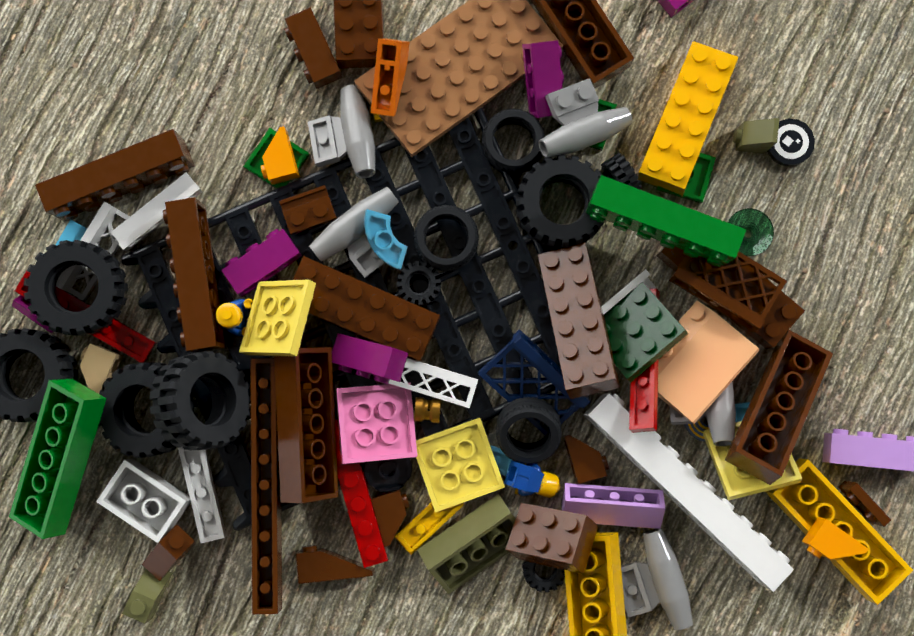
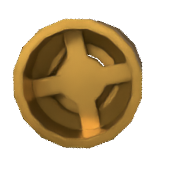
M416 397L414 421L422 422L425 419L433 423H439L441 399L425 400L424 397Z

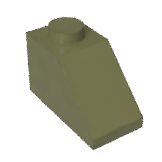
M779 119L744 121L734 132L733 142L736 143V151L766 153L777 143Z
M146 569L132 590L122 614L144 624L153 619L173 573L169 571L159 581Z

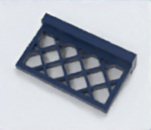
M520 329L513 335V339L478 371V375L509 403L524 397L554 399V409L560 415L561 424L580 407L584 409L590 403L588 395L570 399L565 390L561 367ZM514 348L520 354V362H506V354ZM492 367H503V378H491L487 372ZM506 367H520V378H506ZM523 367L536 368L538 370L537 378H523ZM506 383H520V394H509L506 391ZM523 383H537V394H523ZM541 383H552L555 386L554 394H540ZM558 399H569L573 403L568 409H557ZM526 418L545 436L547 435L549 427L546 428L539 419Z

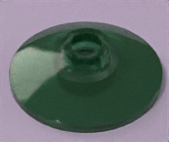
M753 208L742 209L734 213L728 220V223L751 232L750 238L744 236L739 252L744 255H759L771 245L774 237L773 224L762 211Z

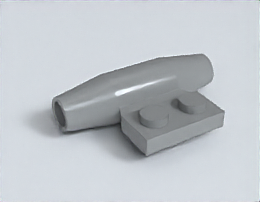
M586 79L545 96L553 118L562 127L540 139L539 148L545 158L577 152L607 140L632 124V115L626 107L598 112V96L591 79Z
M347 85L340 90V117L328 115L308 122L314 162L319 168L339 162L340 159L348 154L356 176L358 178H369L375 174V143L369 112L358 88L355 85Z
M385 187L359 201L330 223L309 247L320 261L348 248L350 260L365 278L385 263L376 255L367 240L364 227L365 211L369 209L388 214L399 201L392 191Z
M733 381L696 421L698 422L706 417L715 446H729L734 440L736 409ZM669 406L671 425L693 424Z
M662 528L643 533L647 563L635 561L621 566L624 605L627 616L629 618L650 612L660 603L674 630L689 628L693 625L689 594L676 555Z

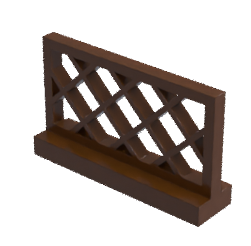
M739 251L736 259L733 260V265L723 267L721 265V267L705 270L701 256L694 258L685 255L669 281L753 333L761 328L766 315L787 280ZM698 259L701 271L692 273L684 268L688 260ZM748 265L753 268L755 278L744 280L740 267ZM736 268L739 281L727 283L723 270ZM719 272L722 285H711L708 282L707 274ZM771 279L778 283L773 292L765 293L762 280ZM757 281L760 294L748 297L745 283ZM740 285L743 298L734 299L731 297L728 287ZM762 299L764 308L760 314L751 309L749 300Z

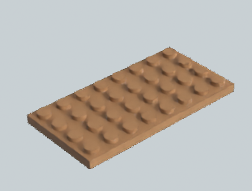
M469 0L410 41L407 68L396 115H378L409 155L413 157L525 77L522 44L558 40L561 50L563 49V44L527 0ZM375 66L354 80V85L370 105L372 104Z

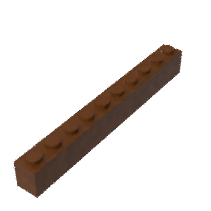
M274 358L251 359L252 615L278 614L282 610V508L280 499Z

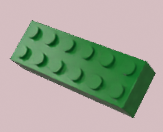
M603 175L600 176L585 212L590 214V218L595 221L604 222L606 220L614 223L613 227L622 231L630 229L637 232L636 235L642 239L650 240L653 238L659 240L660 245L666 248H680L684 250L683 253L694 258L698 256L707 259V263L718 267L736 259L746 229Z
M73 379L49 380L9 514V518L41 539L66 534L107 399Z

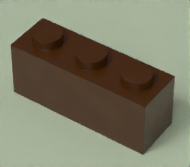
M311 7L285 18L288 26L284 28L289 41L294 40L297 45L294 52L299 63L304 61L307 67L303 72L308 83L314 82L316 89H319L341 79V72Z

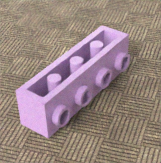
M833 429V433H824L822 462L914 471V437L906 436V441L897 440V435L882 434V438H874L873 432L857 431V436L848 435V430Z
M565 483L561 503L562 511L587 515L596 524L661 529L665 512L663 490Z

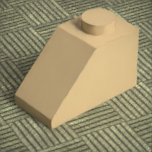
M89 343V346L84 348L80 360H82L80 368L88 388L98 394L100 390H105L104 382L107 378H113L112 373L118 369L123 355Z

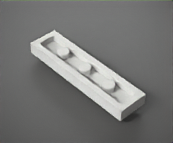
M179 447V455L200 543L225 538L227 535L213 483L207 451H190Z

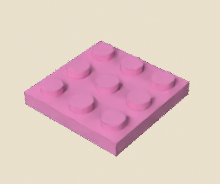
M392 384L336 389L342 464L417 457L411 390Z

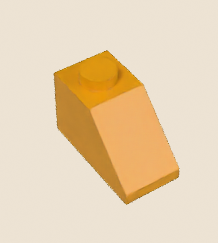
M284 126L279 127L262 156L264 165H260L264 179H268L272 185L300 177L288 132Z
M821 517L816 519L802 540L804 544L809 546L807 551L818 559L821 556L828 559L865 554L869 550L829 520Z

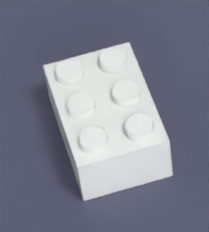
M134 459L123 461L96 501L157 543L177 524L191 503L190 496Z

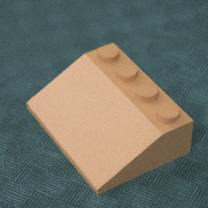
M698 300L678 321L689 334L658 359V397L693 424L696 423L760 351L756 345L721 316Z

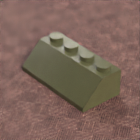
M497 494L457 523L448 527L431 541H428L417 551L428 571L444 590L450 594L509 553L505 549L515 517L500 495Z

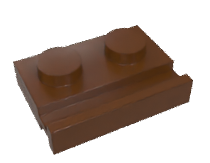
M325 185L279 201L291 235L337 219Z
M844 481L838 486L845 494V498L853 506L857 507L864 519L871 525L875 524L885 527L891 521L858 483Z

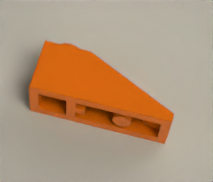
M378 38L371 113L387 116L396 115L407 68L409 41Z

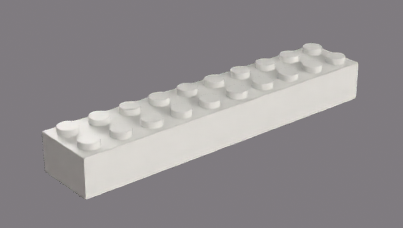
M609 393L602 394L583 416L655 485L663 490L678 507L760 585L774 592L794 570L788 564L790 559L780 550L776 551L774 548H771L772 542L765 535L752 530L753 524L746 517L734 513L735 507L727 499L716 496L714 493L717 490L708 481L698 479L696 477L698 472L689 463L685 464L677 458L680 456L678 452L669 445H663L660 442L661 436L656 431L632 433L629 430L630 411L623 407L625 402L615 393L613 395Z

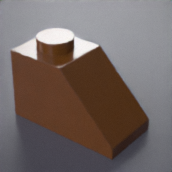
M563 435L576 483L581 484L607 476L605 470H608L609 466L605 455L601 456L599 451L571 435Z
M401 489L371 499L385 547L390 546L407 514L406 508H410L407 494H402Z
M176 524L156 545L142 563V566L156 579L161 581L195 545V540Z

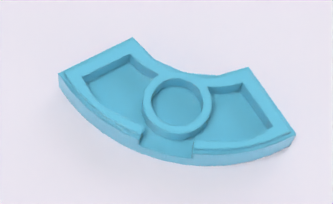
M366 209L364 227L371 248L385 263L401 270L408 246L400 243L394 237L390 227L391 216Z

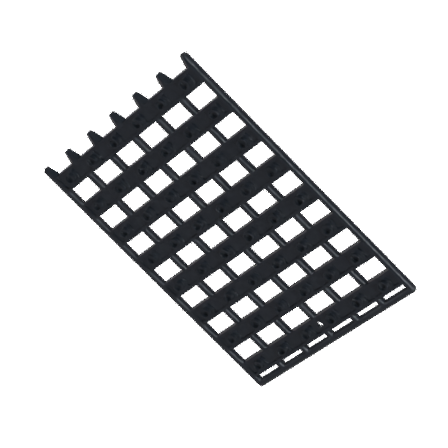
M480 108L473 114L483 132L488 120L483 109ZM469 117L448 131L460 161L439 169L429 146L413 157L405 150L417 179L395 188L381 156L382 153L401 145L395 137L375 146V174L372 177L365 178L372 194L388 187L399 201L387 215L391 216L390 227L395 238L400 243L408 246L403 261L404 268L410 262L412 264L415 261L422 263L423 261L416 251L414 228L400 197L422 188L430 209L442 205L456 206L444 177L465 169L480 202L464 211L471 217L484 212L499 244V247L479 256L476 252L472 260L458 270L442 271L439 273L441 282L460 274L475 310L454 319L441 290L434 302L427 304V306H422V308L440 315V320L431 339L436 338L449 370L478 379L470 408H467L470 418L448 427L440 409L439 423H433L425 419L420 422L426 437L477 418H481L483 423L499 416L502 409L508 405L509 402L506 401L493 407L478 375V371L513 339L514 334L502 310L503 307L521 299L524 300L539 333L530 339L536 345L543 343L549 357L561 367L544 282L526 245L533 243L537 254L546 253V248L535 239L533 240L528 234L521 235L507 204V201L513 199L516 205L517 184L511 173L500 171L509 190L504 193L502 192ZM493 136L495 150L504 157L495 136ZM346 158L208 218L209 228L227 221L241 254L238 257L239 259L246 254L245 250L255 243H262L250 211L271 202L282 229L287 232L302 254V257L296 260L298 266L303 256L325 265L323 261L319 260L309 245L314 241L312 235L323 231L333 221L291 235L279 201L295 196L294 191L315 183L317 188L325 185L336 217H340L351 208V204L337 173L352 167L350 158ZM442 219L436 221V223H433L428 228L426 237L441 231L452 258L461 254L465 249L467 233L465 228L457 221ZM166 237L123 255L121 262L125 266L140 264L150 290L139 299L138 305L145 310L158 308L169 334L159 341L157 350L161 353L177 352L178 357L193 354V352L186 351V347H182L180 333L183 332V325L178 321L177 308H180L179 298H176L174 295L173 284L175 280L161 250L168 247ZM512 241L517 243V249L511 250L508 247V244ZM212 247L220 305L234 301L235 298L225 275L221 271L226 267V263L220 265ZM348 248L344 249L349 261L332 269L342 273L353 269L358 280L389 293L379 268L364 278L350 260ZM504 255L519 290L498 299L482 264ZM277 274L267 281H279ZM416 275L410 280L412 283L410 288L415 293H423L429 286L428 279L423 275ZM398 291L395 292V293H392V295H395V296L401 298V296H400V294H399ZM479 318L495 354L473 363L458 327ZM322 319V325L303 333L300 348H308L307 341L325 333H328L333 347L338 333L354 338L357 337L355 333ZM224 330L226 345L233 361L237 364L236 368L241 369L245 374L243 378L245 382L248 381L250 389H248V394L251 396V359L270 358L273 356L245 355L240 353L239 350L243 336H235ZM513 348L506 354V362H520V354ZM506 367V378H520V367ZM523 367V378H533L528 367ZM355 369L352 370V374L341 370L333 372V382L347 377L351 387L377 385L372 374L370 379L355 375ZM412 370L404 375L407 382L411 383L412 386L423 382L419 372ZM439 378L428 382L432 392L446 386L444 381ZM197 379L192 386L195 391L192 397H196L205 421H207L212 410V397L208 387L201 380ZM508 383L513 394H520V383ZM523 383V394H537L536 383ZM552 383L544 384L540 388V394H548L555 391V386ZM425 384L419 387L428 390ZM459 385L457 388L463 401L466 402L470 388ZM411 390L414 411L416 397H424L425 400H432L434 398ZM334 408L335 420H337V419H338V415H337V413H336V411H335V408ZM251 412L249 418H246L245 421L251 419ZM239 435L234 441H230L228 445L217 448L225 467L213 479V483L217 487L233 486L244 511L232 524L233 529L236 531L252 525L251 459ZM281 503L282 512L301 503Z

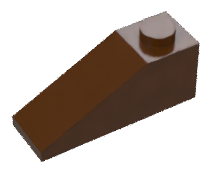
M317 545L303 546L302 551L296 553L299 584L373 576L375 573L374 567L364 568L361 562L324 548L317 549Z

